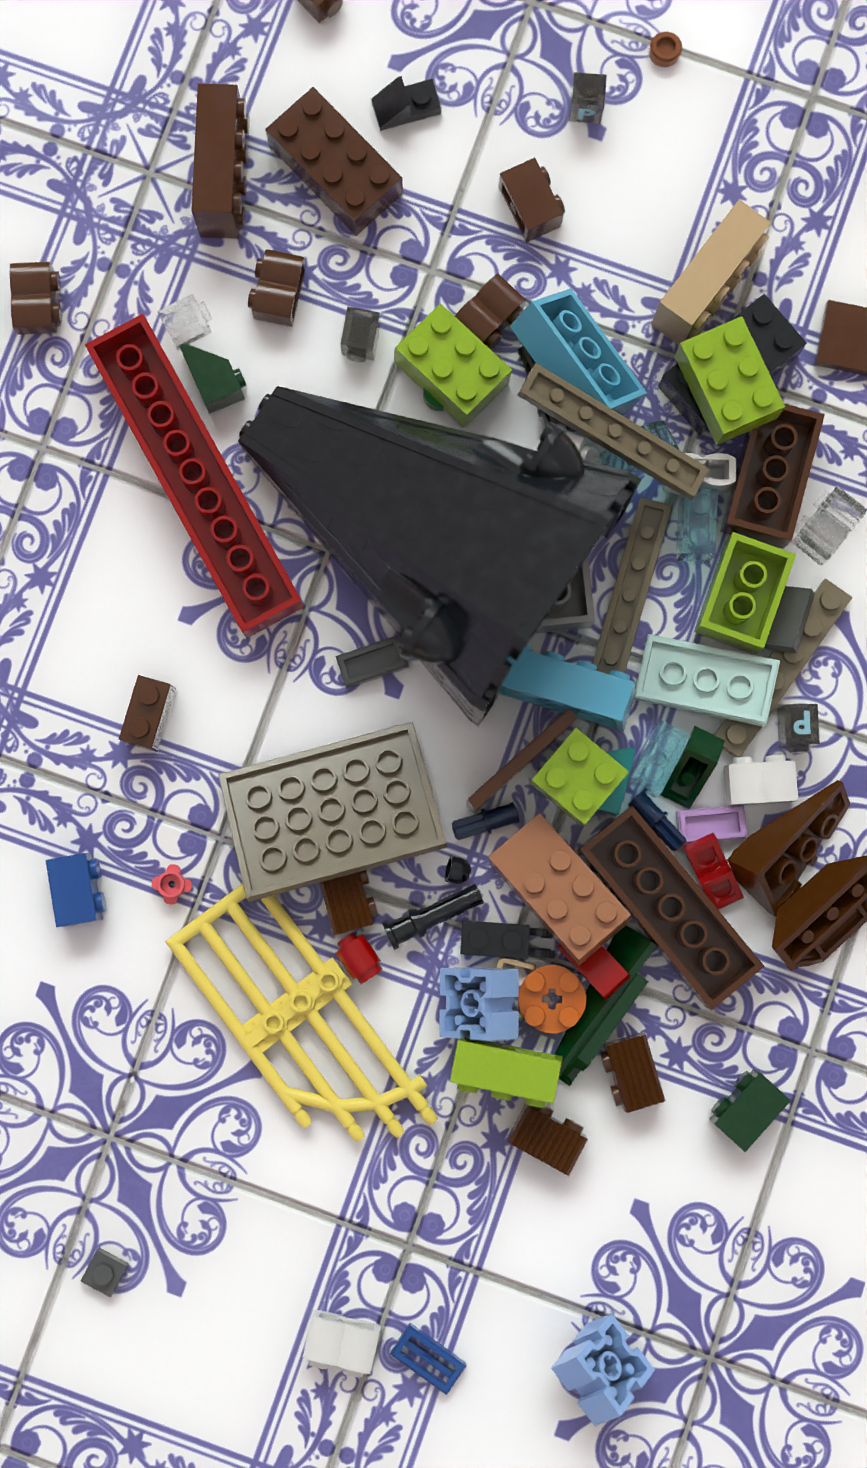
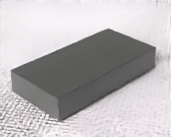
M785 586L764 646L765 649L797 653L815 596L812 589Z
M398 635L335 656L346 689L409 668L408 662L400 656L401 650L398 649L400 646L398 644Z

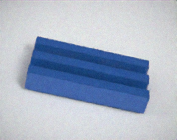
M412 1323L408 1324L405 1332L401 1334L398 1342L390 1351L391 1356L446 1395L466 1367L464 1360ZM413 1336L456 1367L454 1371L409 1338ZM403 1347H407L446 1375L448 1380L446 1382L405 1354L401 1351Z

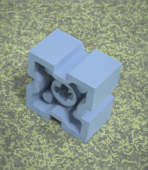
M480 967L440 968V996H446V1009H440V1037L470 1038V1040L483 1041L518 1039L519 1011H512V1007L515 1004L514 997H519V969Z
M612 1313L587 1323L573 1340L576 1346L566 1349L551 1367L568 1391L576 1389L580 1394V1399L577 1403L594 1426L621 1417L635 1398L631 1392L641 1389L655 1371L638 1347L630 1349L625 1340L629 1335Z

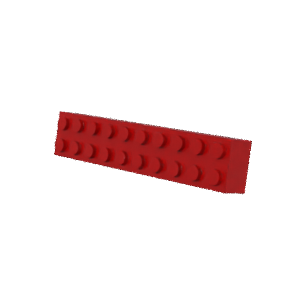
M144 314L84 344L246 639L304 608L299 594Z

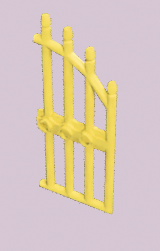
M243 883L165 941L302 1128L305 1129L312 1121L308 1113L302 1109L301 1104L333 1112L341 1125L348 1130L349 1136L356 1142L362 1140L365 1135L359 1124L355 1123V1119L350 1112L375 1111L383 1124L387 1125L389 1132L396 1138L404 1133V1129L401 1123L394 1118L395 1115L388 1107L393 1103L408 1098L414 1108L421 1113L420 1116L428 1125L431 1126L438 1120L436 1113L428 1106V1102L420 1093L422 1089L428 1086L421 1075L412 1080L408 1077L345 992L353 983L340 965H338L333 957L327 962H323L274 895L260 900L313 970L311 974L299 983H296L238 904L246 898ZM226 912L229 913L286 991V993L271 1004H269L211 925V923ZM199 932L259 1012L243 1025L184 946L187 941ZM334 999L399 1087L379 1095L324 1021L318 1010ZM307 1019L364 1097L339 1099L290 1031ZM280 1040L319 1094L287 1086L263 1052Z

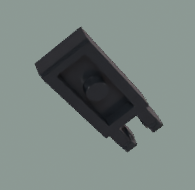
M462 920L460 954L528 959V957L555 958V951L549 948L528 949L529 935L550 939L553 937L547 929L530 928V925Z

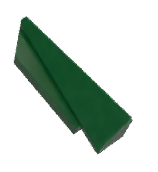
M628 925L613 936L607 951L631 977L606 1000L589 984L586 990L584 1013L574 1026L566 1030L554 1054L563 1056L559 1079L568 1086L572 1084L580 1071L583 1072L590 1065L649 982L639 975L638 971L657 945Z

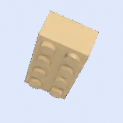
M739 199L659 302L651 325L678 345L685 340L699 335L710 315L713 317L724 303V298L728 292L733 291L744 276L745 270L748 266L752 267L763 252L762 248L770 238L766 235V232L771 222Z

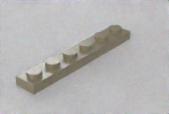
M537 363L532 367L517 394L520 398L689 500L695 497L709 470L705 465Z
M642 497L639 499L592 664L597 666L596 671L610 674L611 670L626 672L671 514L672 505Z
M826 578L814 592L815 596L797 653L773 650L768 657L780 660L768 717L853 598ZM725 719L714 735L725 740L724 750L734 757H741L762 726Z

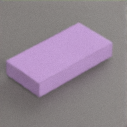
M744 805L676 811L677 828L686 838L685 844H689L711 833L715 834L718 841L747 839Z

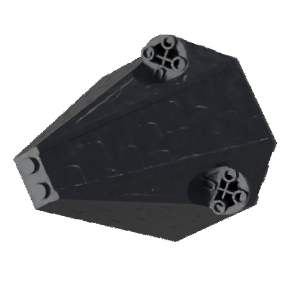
M277 386L271 395L268 393L264 396L258 406L260 412L253 421L248 420L239 433L240 439L238 440L243 451L264 477L273 485L295 514L300 517L322 546L331 554L353 583L358 586L375 609L400 637L398 641L400 645L398 649L401 650L400 656L406 661L410 658L421 661L469 721L478 727L496 702L502 683L513 666L506 661L507 658L511 657L515 661L519 658L600 537H609L626 512L642 480L626 470L584 461L574 442L565 433L566 427L560 423L557 425L551 421L548 423L539 437L538 451L504 440Z

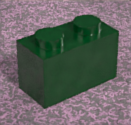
M755 1069L750 1073L745 1071L739 1076L733 1085L736 1089L728 1098L723 1096L715 1103L711 1109L713 1115L709 1118L715 1126L744 1152L751 1147L791 1101L761 1072Z

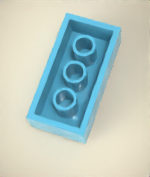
M571 288L532 301L510 325L520 344L526 348L537 364L624 416L647 394L646 390Z
M526 645L516 661L511 657L507 658L506 661L513 666L503 681L499 694L561 713L571 709L578 718L621 731L625 730L636 695L635 682L629 680L630 676L628 674L611 670L610 674L596 671V665L580 660L577 661V665L564 661V656L555 652L545 651L544 655L531 652L532 647Z

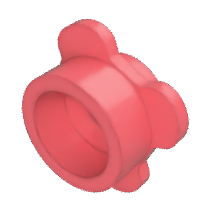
M171 864L167 867L166 872L153 878L152 887L164 896L166 904L172 905L177 902L181 894L191 891L192 882L184 878L180 873L178 865ZM171 881L175 882V886L173 888L169 886V883Z

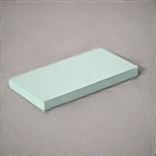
M648 634L634 700L766 727L780 660Z

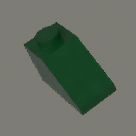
M186 343L179 346L209 414L245 399L241 388L247 386L240 369L233 370L228 359Z
M694 726L682 746L659 795L690 809L718 764L725 740Z

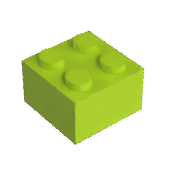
M575 728L529 783L582 827L605 802L629 771L579 729Z

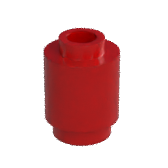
M352 932L337 943L340 950L335 952V954L352 979L356 978L360 985L383 970L378 963L381 961L363 934L357 937Z

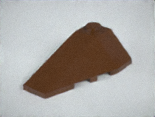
M835 781L751 834L727 859L737 882L770 915L776 917L777 909L800 889L802 883L798 879L807 864L812 867L818 859L815 854L821 841L831 838L849 808L850 801L843 782Z

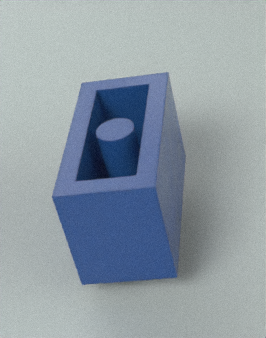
M81 853L45 860L56 927L103 920L102 912H106V900L104 893L98 891L97 879L101 878L98 859H93L92 853Z

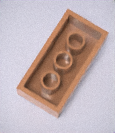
M540 813L488 856L490 865L578 965H581L630 922L631 914Z

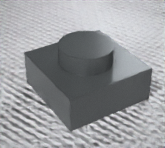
M99 1247L80 1282L111 1298L129 1263Z

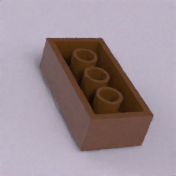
M198 83L191 211L199 235L202 238L239 239V228L245 227L246 215L245 207H242V196L247 194V178L243 175V165H248V145L245 144V134H249L250 117L249 113H246V99L240 98L238 85Z
M314 87L309 89L265 129L269 147L355 236L361 233L403 195V179L399 173Z
M785 403V408L777 419L746 432L736 469V482L731 488L720 532L731 535L732 532L781 549H784L792 541L825 414Z

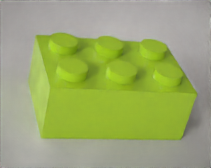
M441 303L394 350L393 363L423 391L424 389L427 390L463 428L509 384L512 369Z
M742 316L680 343L675 358L716 445L777 419L784 410L785 405Z
M732 532L725 541L694 632L754 654L764 649L796 554Z
M462 1038L457 1042L450 1082L457 1083V1090L477 1093L481 1088L492 1091L491 1097L511 1101L514 1095L526 1098L525 1104L546 1108L547 1103L554 1104L563 1056L491 1041Z

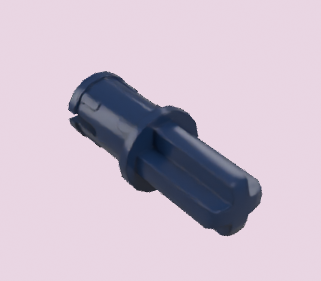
M645 791L640 792L630 801L628 806H633L650 828L672 851L679 850L686 843V838L667 819L668 812H663L657 807Z
M511 802L485 811L483 808L480 809L481 813L452 822V830L455 838L461 840L487 832L488 835L492 834L491 830L519 823L520 820L515 804Z

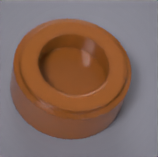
M668 31L656 34L652 38L649 47L651 61L660 67L674 65L679 60L682 51L681 40L676 34Z

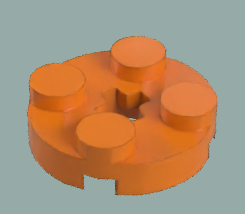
M560 965L541 966L529 973L521 984L518 997L519 1008L526 1022L537 1030L545 1033H561L574 1026L584 1013L586 991L577 975L566 967ZM549 989H555L556 995L562 996V1002L556 1003L555 1009H550L549 1004L543 1002V995H548Z

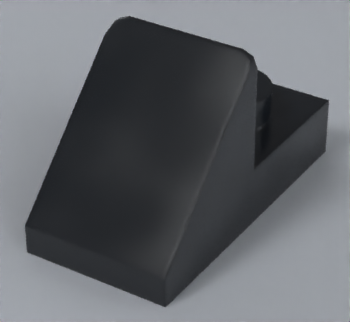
M399 76L371 98L380 131L441 114V105L433 79L405 86L402 76Z

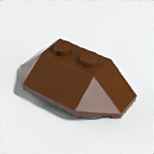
M867 855L826 864L777 909L772 948L789 970L792 971L798 969V967H806L824 962L867 922Z

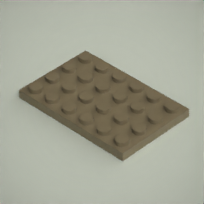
M413 722L218 774L248 902L447 848Z

